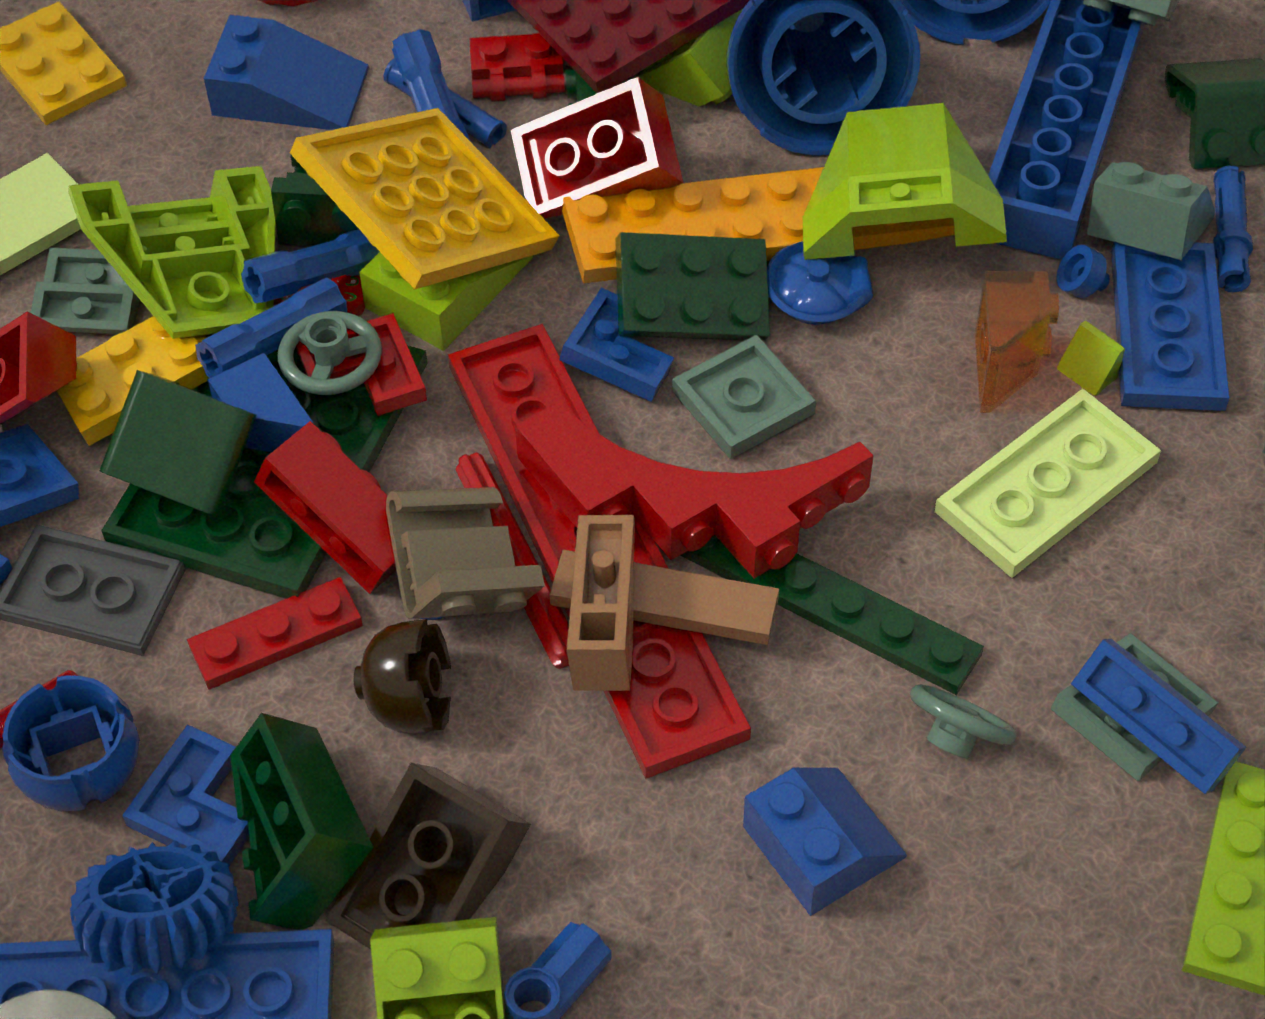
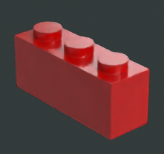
M309 421L265 458L254 482L360 586L371 594L396 571L386 513L388 495L381 489L378 481L371 473L360 469L342 452L341 446L334 437L322 432Z

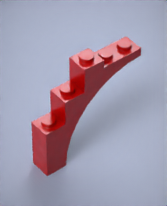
M560 401L515 425L518 459L576 528L578 526V515H634L636 521L670 560L686 551L700 549L712 536L716 535L753 578L758 577L769 569H780L793 559L795 554L798 553L800 528L808 529L813 527L827 512L844 502H855L870 487L874 455L861 442H857L825 458L785 469L730 473L698 471L661 463L622 448L587 427Z

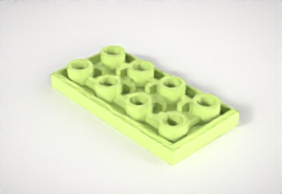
M48 153L0 179V275L81 229L68 193L69 185H76L78 183Z

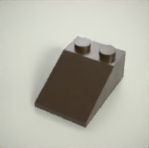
M410 763L370 837L373 849L343 886L325 921L371 949L370 938L375 929L469 920L505 874L531 824L438 768Z

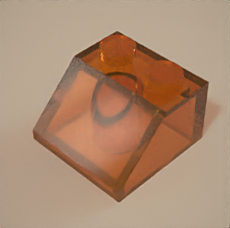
M985 270L974 333L980 413H991L1038 374L1041 358L1050 356L1052 332L1049 324H1057L1059 296L1058 293H1050L1047 271Z

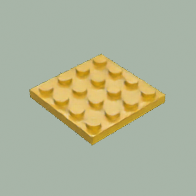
M439 108L296 137L290 154L306 170L307 174L317 182L337 204L338 208L348 216L368 238L369 242L380 251L414 290L550 251L560 236Z

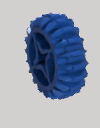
M173 841L168 846L156 847L154 842H152L148 848L136 850L133 847H129L128 852L121 856L108 855L106 856L105 865L89 867L88 877H84L76 882V893L71 896L72 907H70V915L75 940L79 942L80 951L88 953L91 963L100 964L105 962L108 971H116L127 967L131 975L137 974L142 969H153L158 974L161 968L174 965L182 969L184 961L190 958L203 960L205 959L207 949H216L223 946V937L234 931V920L237 917L236 907L239 906L237 887L234 886V878L232 873H230L228 863L219 861L217 852L207 851L202 853L200 846L197 844L181 848L177 841Z

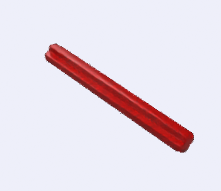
M477 452L471 455H462L458 460L459 464L456 466V472L464 488L495 487L501 494L503 503L496 509H490L493 527L508 526L515 566L538 565L483 455ZM543 575L545 586L527 600V605L524 609L552 665L561 669L569 666L567 655L569 624L561 608L550 605L551 588Z

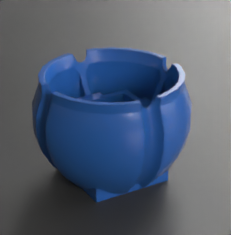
M84 676L57 677L56 686L51 690L44 688L40 683L32 687L13 705L4 725L3 756L15 786L32 801L45 808L57 811H80L86 809L87 803L91 800L96 799L103 803L110 799L129 780L137 763L140 739L128 705L107 685L96 679ZM101 738L106 754L99 761L59 776H53L48 756Z

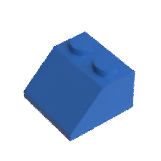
M794 767L745 796L744 829L810 916L907 857L901 846L839 768Z

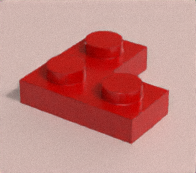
M394 313L367 321L378 333L382 344L379 365L371 377L364 382L377 415L379 416L427 401L425 385ZM346 328L348 339L360 336L355 331ZM299 341L296 345L297 355L305 375L311 377L316 365L315 356L306 345ZM366 352L345 357L342 363L334 366L330 379L339 378L354 371L364 360Z

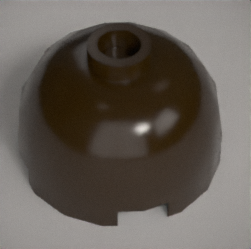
M428 619L406 621L385 627L374 635L363 653L361 666H357L354 670L353 680L357 697L360 700L365 699L370 713L383 726L399 733H424L444 730L449 721L451 696L439 698L442 689L441 670L451 669V661L440 627L437 623L427 625Z

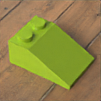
M379 252L359 272L365 308L380 317L394 313L400 328L444 351L526 266L533 256L414 290Z

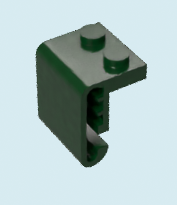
M1261 58L1168 64L1165 69V84L1169 97L1176 98V106L1191 118L1189 161L1193 169L1265 164V61Z
M291 155L292 167H295L294 173L287 172L286 178L274 177L271 189L279 244L315 246L333 241L340 234L358 230L359 228L338 208L337 204Z
M137 370L99 471L195 509L219 516L257 414L218 401V399L181 386L180 383L164 377Z

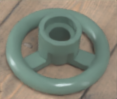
M325 311L303 318L286 332L278 348V364L284 377L298 389L318 395L340 394L360 386L371 377L379 365L382 344L374 327L363 318L348 312ZM346 328L355 331L360 336L348 339ZM299 341L306 345L315 356L316 365L311 377L302 373L295 365L293 354ZM366 352L364 360L354 371L345 376L330 379L334 366L342 363L345 357Z
M922 684L915 685L910 691L912 701L936 717L926 739L949 753L968 759L977 737L1000 745H1011L1017 738L1016 731L1007 722L958 696Z

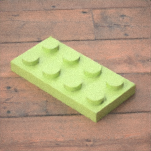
M1082 388L936 500L935 513L1007 575L1013 578L1157 464L1161 450Z

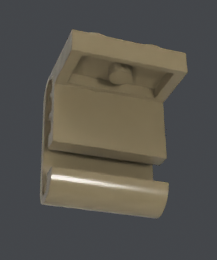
M481 487L389 492L386 500V513L402 604L407 618L513 612L524 608L527 605V600L545 586L541 565L515 566L508 526L493 527L490 509H496L503 503L497 488Z

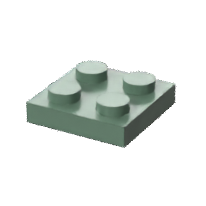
M757 335L672 379V392L730 460L815 414L816 400Z

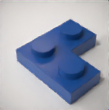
M601 287L563 345L559 360L652 402L670 372L674 357L632 339L633 336H619L617 294Z
M187 724L122 816L126 826L166 846L173 841H177L181 848L197 844L200 846L202 853L207 851L217 852L219 861L226 862L230 866L249 838L248 821L239 820L236 807L213 797V795L232 769L230 754L236 747Z

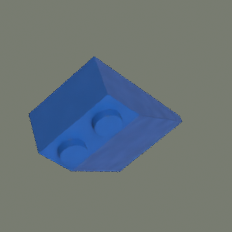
M229 15L204 76V83L212 116L335 130L349 126L369 69V64L276 20Z

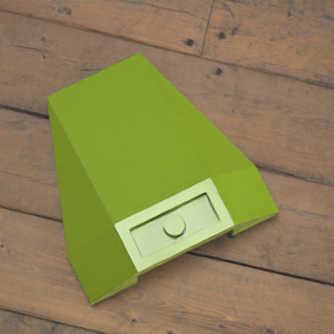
M944 103L847 112L803 215L804 260L855 256L853 227L953 218L956 247L1007 242L1003 199Z

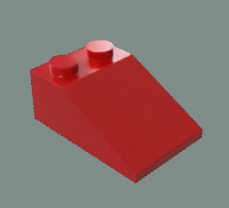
M639 77L511 130L526 201L544 219L563 215V197L570 196L573 200H580L582 197L591 194L604 197L627 194L635 189L650 191L672 188L684 183L664 97Z

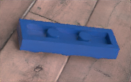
M1111 638L1101 641L1071 682V685L1204 794L1214 791L1247 748Z

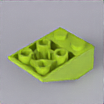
M497 917L374 930L370 938L377 1019H506Z

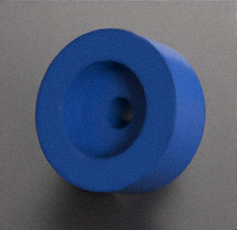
M1086 245L1073 247L1065 254L1059 264L1056 276L1059 288L1077 298L1089 297L1096 290L1103 291L1110 281V276L1106 273V258L1100 252Z

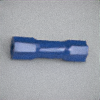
M419 29L414 32L403 33L392 41L394 45L392 51L402 79L408 86L416 111L421 112L439 108L469 140L465 126L458 117L443 76L441 60L430 31Z
M358 229L340 234L333 241L293 252L278 251L245 260L244 269L241 273L245 291L250 294L254 303H263L295 294L301 287L314 284L326 277L332 279L343 275H360L359 272L380 251Z
M326 277L296 292L278 305L240 324H233L202 340V342L195 345L197 359L203 366L206 375L211 378L262 353H265L267 356L278 350L286 332L294 324L307 316L325 311L347 312V301L340 293L338 285Z

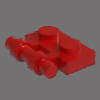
M539 33L469 38L473 99L491 97L492 102L506 101L505 96L533 95V99L547 98V94L565 93L562 57Z

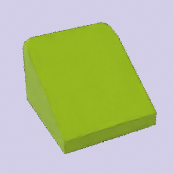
M1084 321L1078 327L1059 361L1057 370L1090 394L1096 396L1118 378L1125 348L1089 322Z

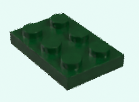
M620 232L615 238L619 336L747 340L755 335L761 340H766L770 336L765 239Z

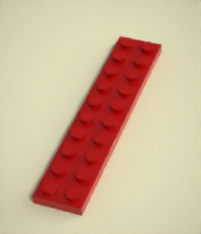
M542 323L448 354V362L456 383L553 584L562 551L575 552L577 528L518 459L515 425L560 401L587 427L597 433L599 432L563 362L559 360L560 356ZM634 518V562L668 568L655 541ZM564 608L570 618V609ZM633 620L630 691H604L645 779L750 740L751 727L703 634Z

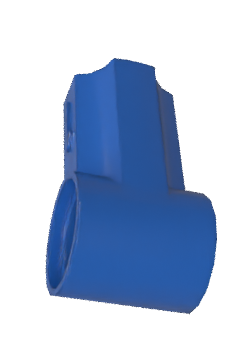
M570 921L531 967L517 971L508 980L504 994L506 1019H561L611 960V950L602 941L600 935L584 923L575 924ZM529 1001H540L546 1004V1007L538 1012H526L519 1008Z

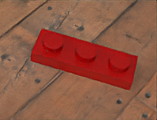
M338 577L301 592L299 597L291 596L188 638L187 642L208 690L360 628L363 626V623L342 578Z

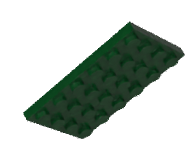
M407 345L421 376L428 364L426 350ZM295 347L293 354L295 365L304 373ZM278 350L268 354L267 358L311 418L313 424L322 432L334 437L341 446L342 452L360 469L370 472L404 408L378 416L364 383L350 391L334 395H318L305 392L292 385L284 377L278 364ZM208 381L192 389L212 397ZM244 448L219 516L203 512L129 484L101 530L106 542L183 562L185 568L286 599L291 596L299 597L301 592L307 590L327 553L254 482L265 458L272 452Z

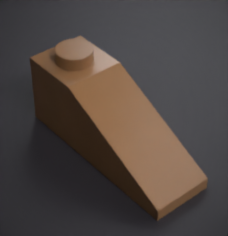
M578 515L567 641V655L573 691H630L633 652L634 515Z

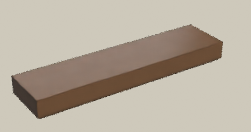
M562 551L550 591V605L570 609L575 560L574 551ZM634 562V621L768 645L779 598V588Z

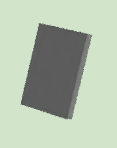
M36 524L0 590V620L144 656L186 568L183 562Z

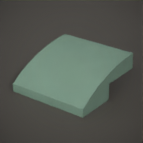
M50 248L44 282L36 281L31 313L67 332L120 334L134 326L140 299L99 250Z
M1129 633L1117 642L1207 716L1215 710L1218 704L1215 699L1133 634ZM1073 685L1068 686L1057 694L1051 710L1135 780H1141L1162 760Z

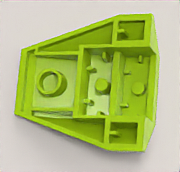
M262 166L215 170L210 197L131 206L127 205L119 180L69 185L68 193L81 230L172 339L217 333L233 324H240L273 307L274 300L254 303L250 294L245 291L241 277L245 260L275 252V216L271 188Z

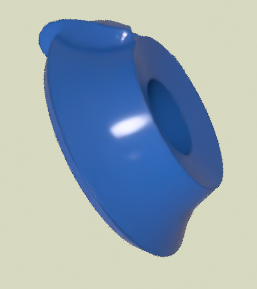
M802 241L778 251L767 265L769 297L782 311L802 323L821 325L844 318L867 305L873 297L868 261L862 256L804 260Z

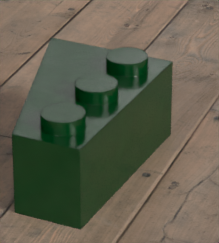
M260 713L230 754L237 816L239 820L248 821L251 849L247 848L242 852L243 866L246 870L254 871L257 899H253L248 903L250 920L295 930H304L316 923L356 869L363 863L366 856L373 849V845L318 729Z

